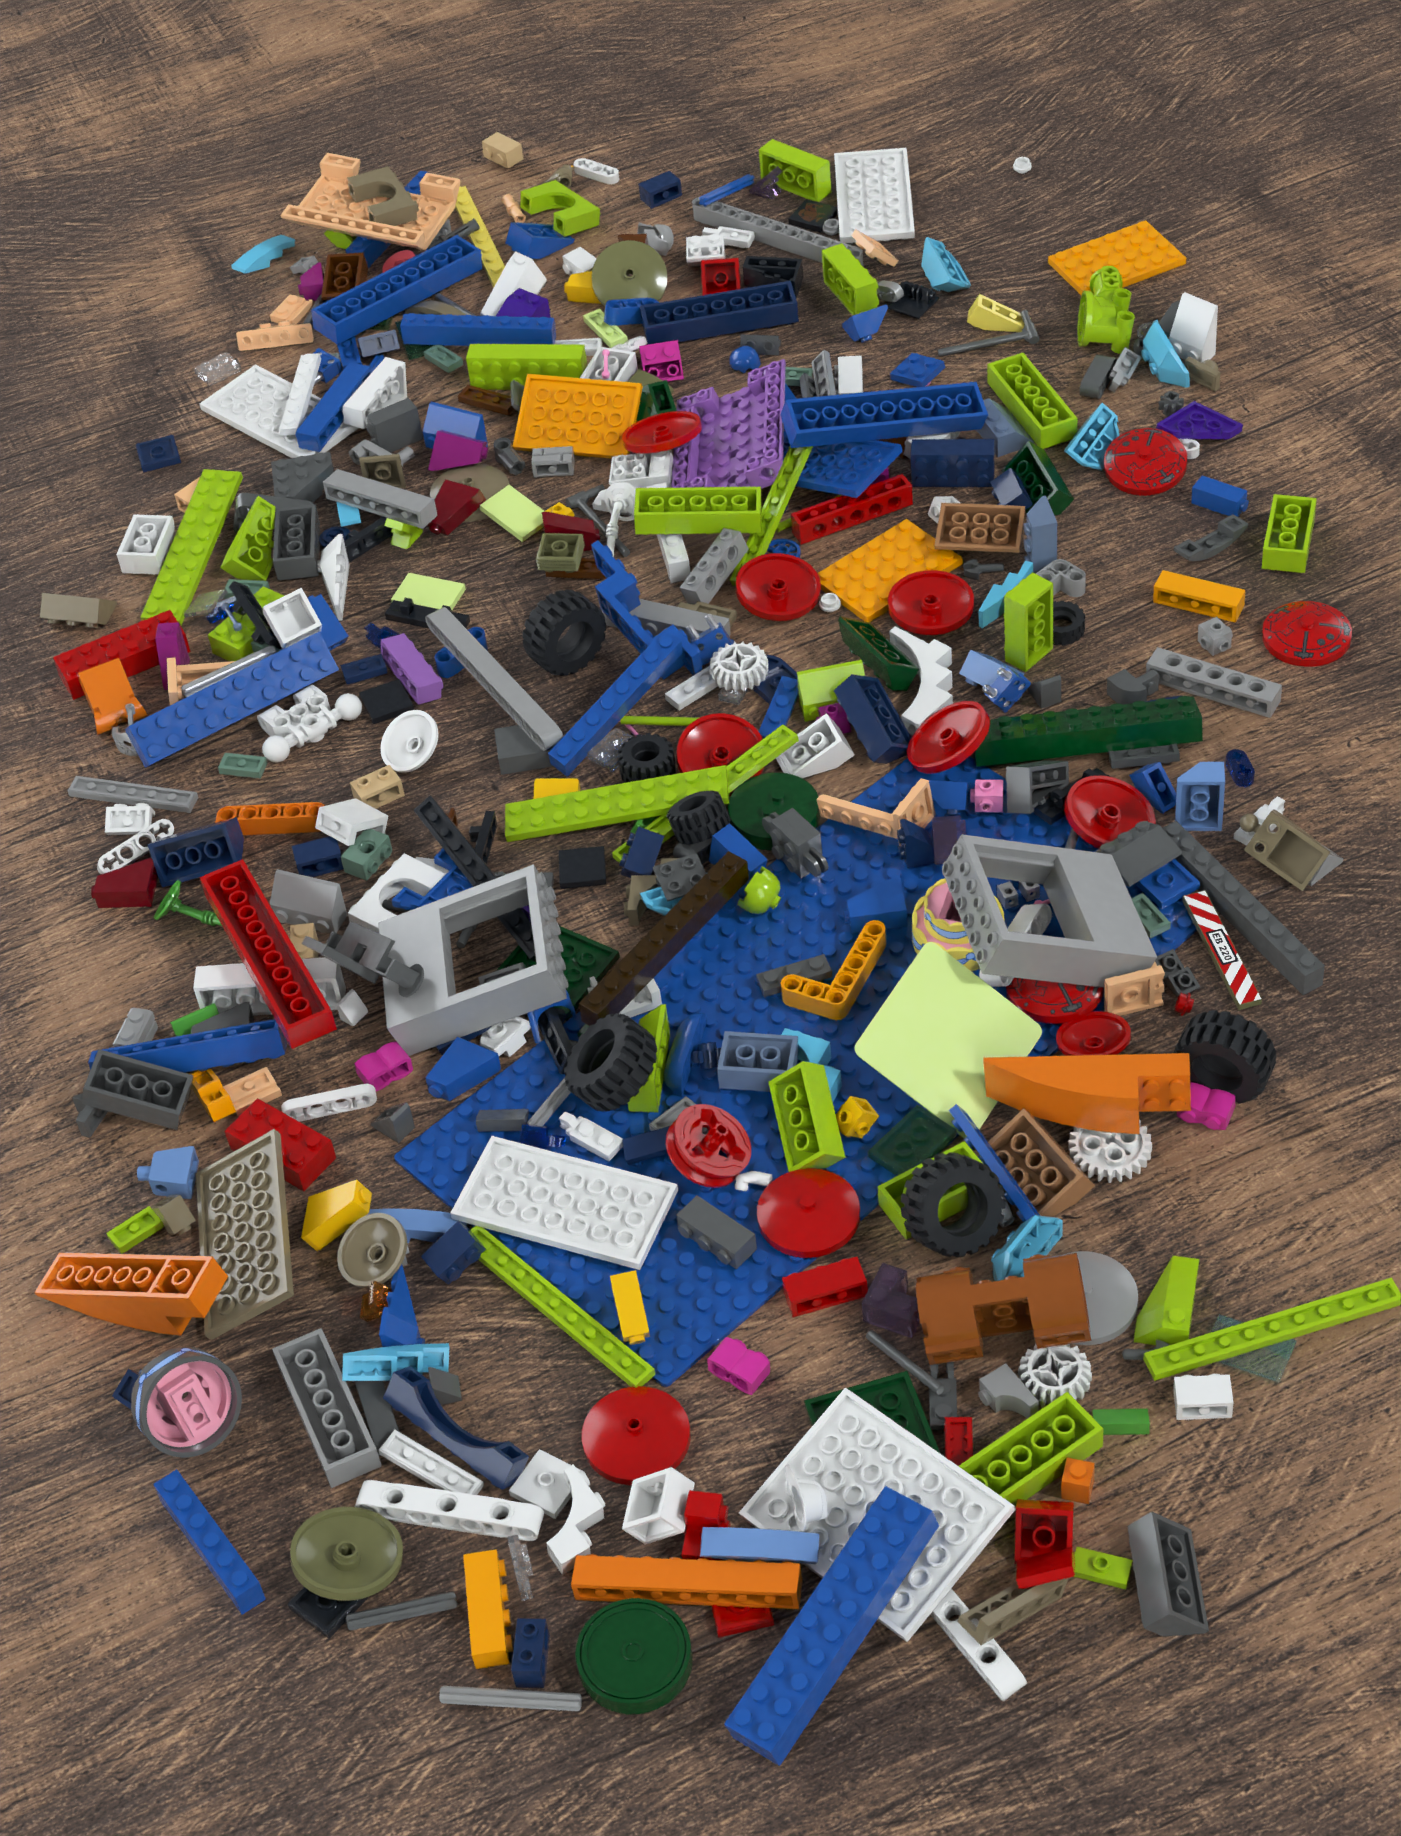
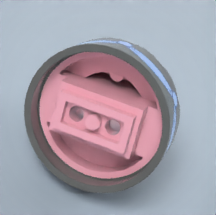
M196 1347L174 1348L163 1352L146 1364L133 1386L131 1412L139 1430L159 1451L174 1457H194L212 1450L230 1434L241 1410V1387L234 1372L209 1352ZM188 1392L187 1397L182 1399V1395Z

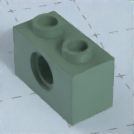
M371 828L364 830L357 837L355 843L350 845L341 856L344 872L367 881L372 874L376 873L385 859L391 855L392 847L389 835Z

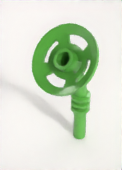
M179 880L172 885L154 915V919L158 920L171 910L196 918L203 924L222 926L215 912L201 911L181 903L182 901L178 899L181 888V881Z

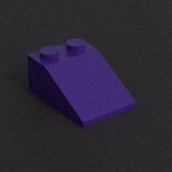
M518 288L506 298L496 315L551 318L548 299Z

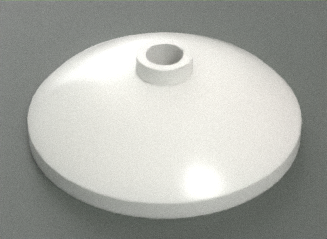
M420 710L407 711L395 718L387 727L381 741V756L386 765L390 764L394 771L400 773L414 771L426 763L433 754L438 741V727L435 720L429 714Z

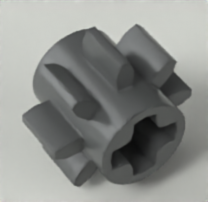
M1169 391L1164 396H1160L1158 409L1163 410V414L1168 417L1184 407V398H1179L1177 392Z

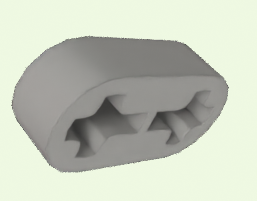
M885 280L878 283L877 297L879 299L896 302L904 296L903 289L898 283Z

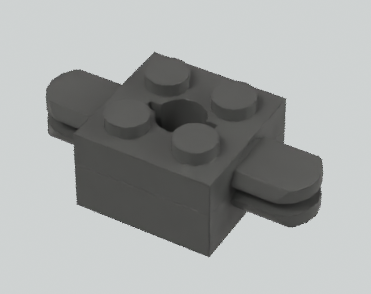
M794 808L781 815L773 812L770 816L762 819L764 830L772 838L773 855L778 860L781 859L790 872H794L800 878H803L810 873L817 877L828 870L827 860L822 856L821 833Z

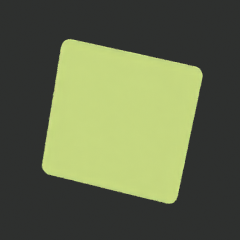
M928 942L921 948L856 1042L855 1052L862 1060L961 1137L966 1138L967 1136L964 1131L959 1132L953 1125L952 1120L954 1117L949 1110L957 1104L968 1113L978 1129H980L998 1102L986 1096L984 1057H1027L1041 1037L1042 1029L1036 1021L940 946L933 942Z

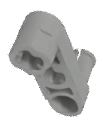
M366 439L349 451L350 458L357 465L360 464L359 458L393 455ZM406 446L397 453L400 454L402 467L404 463L415 456L414 451L409 446Z

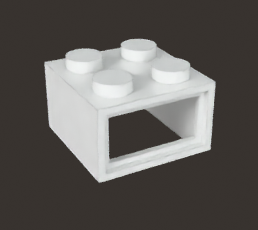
M302 588L263 606V615L282 649L321 631L322 624Z
M672 1467L633 1480L622 1530L645 1545L684 1533L686 1527L684 1512L689 1490L693 1491L695 1483Z

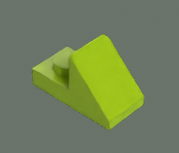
M389 518L385 522V526L392 528L391 544L403 549H408L424 531L422 528Z

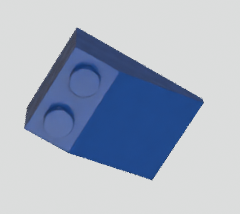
M511 222L505 243L511 247L512 251H516L533 260L542 259L573 244L575 239L569 235L564 237L555 231L553 224Z

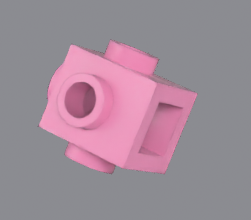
M975 780V789H971L970 803H975V812H1003V780Z

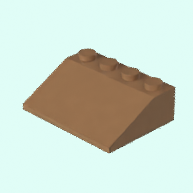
M941 503L934 548L941 550L1019 553L1024 539L1025 506Z
M1024 1108L988 1141L1041 1216L1053 1217L1076 1204L1095 1186L1040 1122ZM1008 1202L1010 1210L1021 1221V1223H1023V1221L1018 1217L1016 1213L1019 1210L1017 1206H1012Z

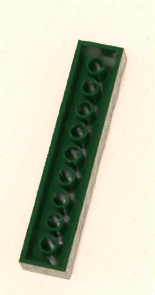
M1180 696L1176 699L1160 698L1150 702L1136 701L1132 704L1123 705L1116 703L1106 707L1091 706L1088 709L1079 710L1071 708L1062 712L1046 711L1043 714L1002 716L998 719L990 720L989 731L981 745L973 752L978 767L1203 741L1202 715L1194 697Z

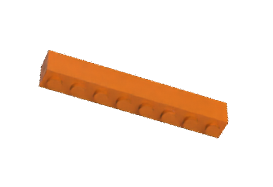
M588 1554L586 1556L576 1555L571 1587L575 1600L616 1602L623 1599L643 1598L662 1604L708 1606L714 1604L717 1606L730 1605L733 1607L799 1609L803 1579L800 1564L787 1561L769 1563L760 1560L742 1562L732 1559L715 1561L704 1558L689 1560L677 1557L662 1559L649 1556L635 1558L622 1555L609 1557Z

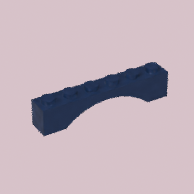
M411 1366L393 1372L383 1397L385 1401L391 1404L393 1409L404 1414L414 1425L421 1427L430 1434L432 1439L443 1444L453 1455L460 1457L474 1471L486 1477L493 1486L503 1490L515 1483L523 1472L529 1458L526 1453L510 1441H488L473 1436L462 1429L442 1408L434 1394L430 1381Z

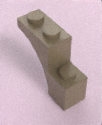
M661 858L660 864L680 858ZM656 875L631 876V883L626 886V898L629 900L624 903V915L629 917L630 926H639L641 917L647 909L640 897V893L658 888Z

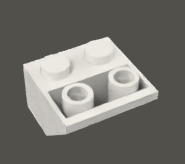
M724 234L686 237L688 267L701 266V260L725 259Z

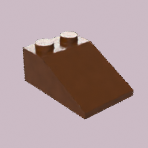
M364 253L327 254L321 295L322 300L333 299L367 281L368 265Z

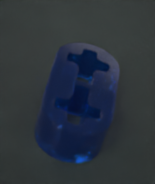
M1230 750L1226 754V767L1234 783L1240 787L1251 786L1254 783L1255 770L1248 756L1242 750Z

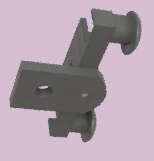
M352 921L343 936L332 931L325 944L308 936L302 942L304 946L373 984L376 983L379 975L399 985V994L402 997H409L416 993L424 979V969L420 964H414L409 968L399 961L388 957L395 943L394 940Z

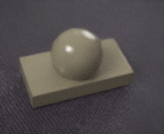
M1190 356L1185 359V367L1189 372V379L1215 392L1220 389L1221 372L1218 371L1216 362L1208 359L1201 363Z

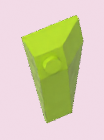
M260 496L255 499L226 553L220 567L237 579L267 580L273 565L271 552L274 547V541H272V531L275 528L274 505Z
M1172 1256L1137 1316L1134 1334L1135 1343L1156 1345V1340H1161L1172 1345L1189 1339L1199 1259Z

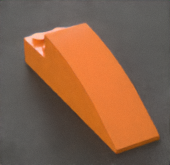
M1189 1053L984 1057L983 1059L987 1097L1020 1111L1024 1108L1032 1116L1055 1123L1088 1130L1140 1134L1139 1112L1191 1111Z
M59 1253L36 1289L35 1294L46 1300L104 1321L139 1330L181 1336L192 1317L205 1318L228 1275L213 1256Z

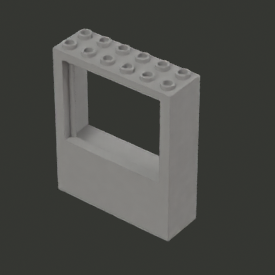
M961 834L957 843L953 846L948 859L943 863L942 873L948 884L955 907L958 910L962 925L965 928L982 974L1105 988V979L1149 969L1157 959V955L1112 854ZM987 877L1043 884L1065 938L1008 931Z
M534 864L378 922L379 934L395 941L388 957L399 961L409 968L414 964H420L424 969L422 985L416 993L409 997H402L399 994V985L383 977L387 1029L408 1056L567 999L566 988H568V982L563 973V970H566V966L561 957L563 946L558 937L561 934V930L556 921L559 915L554 905L556 895L553 888L547 886L544 874L542 872L539 873ZM529 905L536 965L456 994L450 934Z

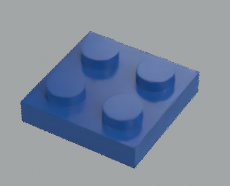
M911 353L890 373V378L892 381L907 385L925 387L945 368V363L932 357Z
M1173 859L1136 882L1135 885L1156 905L1163 909L1180 900L1184 895L1200 888V881L1176 859Z

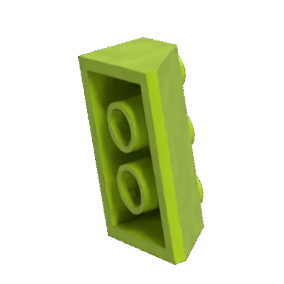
M862 660L797 672L799 705L805 722L816 720V717H819L818 707L838 703L834 690L851 674L865 676Z

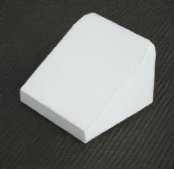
M353 989L336 1004L340 1020L351 1026H355L368 1013L366 1006Z

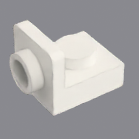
M953 496L934 497L928 516L938 523L941 503H960Z

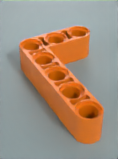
M320 802L225 806L217 812L215 823L237 817L243 835L322 832L316 829L315 826L319 807H323L324 804Z

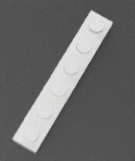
M319 353L305 354L300 357L279 427L281 436L296 434V430L304 421L321 363Z

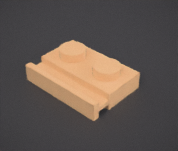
M290 294L270 314L271 322L289 321L290 324L295 323L296 325L313 307V301L311 299L306 301L303 297Z
M267 1067L223 1086L230 1095L237 1116L241 1115L257 1098L267 1103L282 1096L280 1088Z

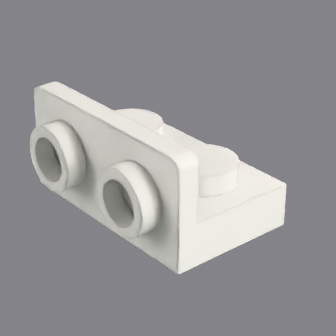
M138 803L135 806L115 804L114 807H106L105 833L107 835L137 834L151 825L152 817H155V811L145 803Z

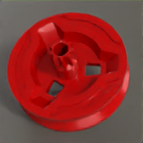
M696 1104L687 1107L679 1114L666 1134V1149L674 1166L686 1178L705 1187L718 1188L729 1185L745 1169L751 1158V1143L743 1126L731 1114L716 1106ZM702 1128H706L708 1133L703 1134ZM721 1150L727 1154L728 1158L719 1155V1151Z

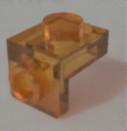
M377 1281L371 1282L369 1293L362 1295L360 1318L369 1322L382 1317L384 1307H388V1292H392V1290Z

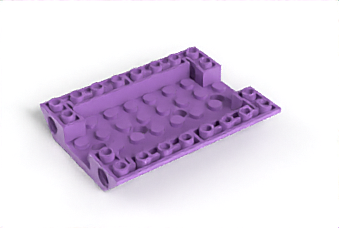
M784 359L774 361L767 366L756 368L749 372L748 387H744L732 394H726L719 398L713 387L677 400V411L696 413L700 417L702 430L691 441L674 448L671 488L761 487L762 489L773 485L783 464L784 425L780 414L785 403L786 361Z

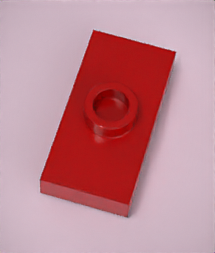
M945 1417V1457L959 1466L973 1456L972 1417Z

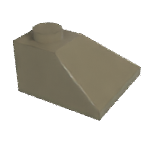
M400 454L359 458L363 477L394 487L406 488Z

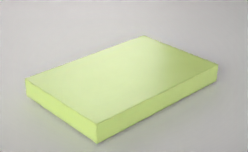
M510 485L480 505V511L521 542H524L544 527L542 518L544 510Z
M408 573L391 598V602L393 600L403 602L406 597L413 599L416 605L441 609L442 605L450 606L451 610H453L466 588L463 583Z

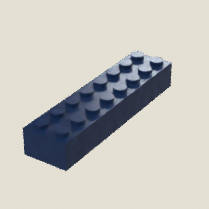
M791 281L640 306L642 326L647 345L678 340V342L697 340L699 338L734 334L741 331H752L759 328H770L777 325L799 322L798 305Z

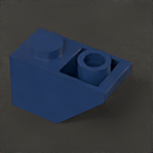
M901 819L900 829L897 830L898 841L901 846H898L900 860H905L907 868L934 863V846L929 831L906 819Z

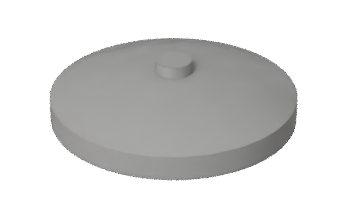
M1089 1251L1071 1252L1078 1255L1091 1332V1341L1072 1344L1096 1345L1108 1342L1121 1335L1131 1325L1136 1316L1138 1308L1136 1282L1121 1263L1109 1256Z

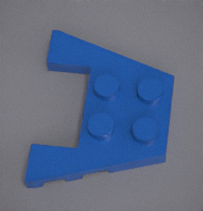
M442 848L434 857V863L449 870V872L425 896H421L404 887L392 899V906L413 910L473 886Z

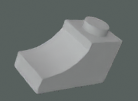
M1006 1363L979 1379L980 1391L978 1395L985 1406L989 1405L995 1413L1000 1410L1017 1412L1028 1419L1039 1411V1401Z

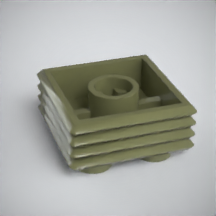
M544 533L536 556L537 569L544 570L545 572L565 571L572 573L578 571L585 546L583 534Z

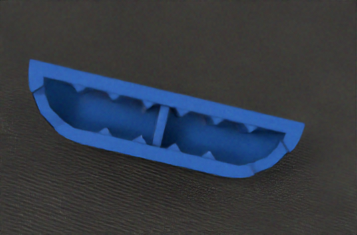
M705 1013L692 1014L681 1022L664 1068V1082L672 1090L673 1094L681 1097L683 1096L694 1063L692 1052L698 1050L697 1044H700L707 1024Z

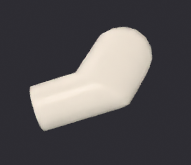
M758 1171L738 1174L735 1178L736 1183L734 1187L736 1190L747 1191L749 1183L768 1186L772 1182V1174Z

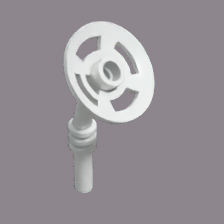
M626 482L613 483L605 493V504L611 513L610 522L606 527L607 546L610 548L613 557L615 539L618 538V520H634L633 500L630 494L635 499L636 488ZM621 488L624 489V492L615 495L613 490ZM628 511L632 514L627 517L620 516V513H626Z

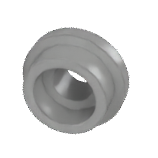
M836 219L826 220L822 227L823 232L830 236L839 233V221Z

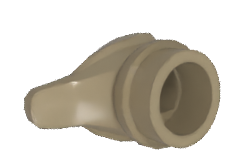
M563 165L544 183L556 180L569 188L571 186L574 166Z

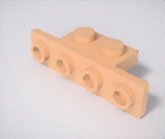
M289 321L278 322L277 326H271V323L259 324L260 328L255 330L239 331L236 333L239 351L311 343L314 341L311 323L295 325V323L290 324Z

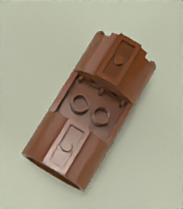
M1077 1253L1052 1257L1041 1254L1033 1255L1030 1258L1023 1259L1024 1277L1008 1276L1000 1281L982 1280L974 1284L970 1267H954L950 1271H943L942 1274L916 1277L918 1311L923 1333L926 1336L923 1339L929 1364L933 1365L983 1357L984 1337L1030 1330L1034 1332L1037 1349L1091 1341L1086 1297Z

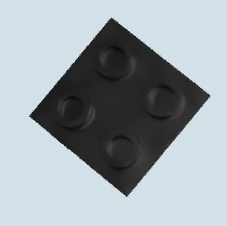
M902 281L900 286L903 289L904 296L896 302H891L888 305V309L920 319L939 300V297L936 296V292L933 289H928L918 284L914 285L909 281Z

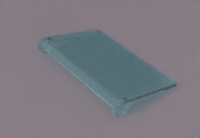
M1219 1314L1211 1332L1244 1322ZM1289 1339L1218 1362L1280 1383L1297 1340Z

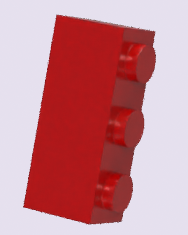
M858 1257L845 1258L832 1264L817 1266L811 1270L792 1273L789 1276L782 1277L783 1292L792 1317L868 1296L867 1280Z

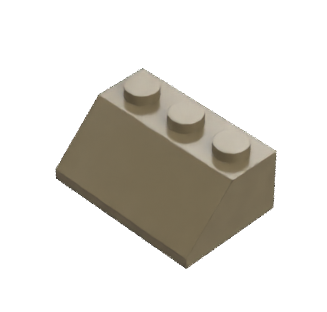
M42 593L40 618L48 619L47 623L60 624V620L67 621L66 625L79 626V622L86 623L85 627L98 628V624H107L117 606V601Z

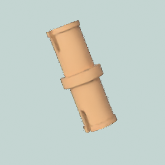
M511 194L504 195L502 202L506 206L507 213L514 218L515 222L524 223L526 216L522 213L519 203L515 202Z

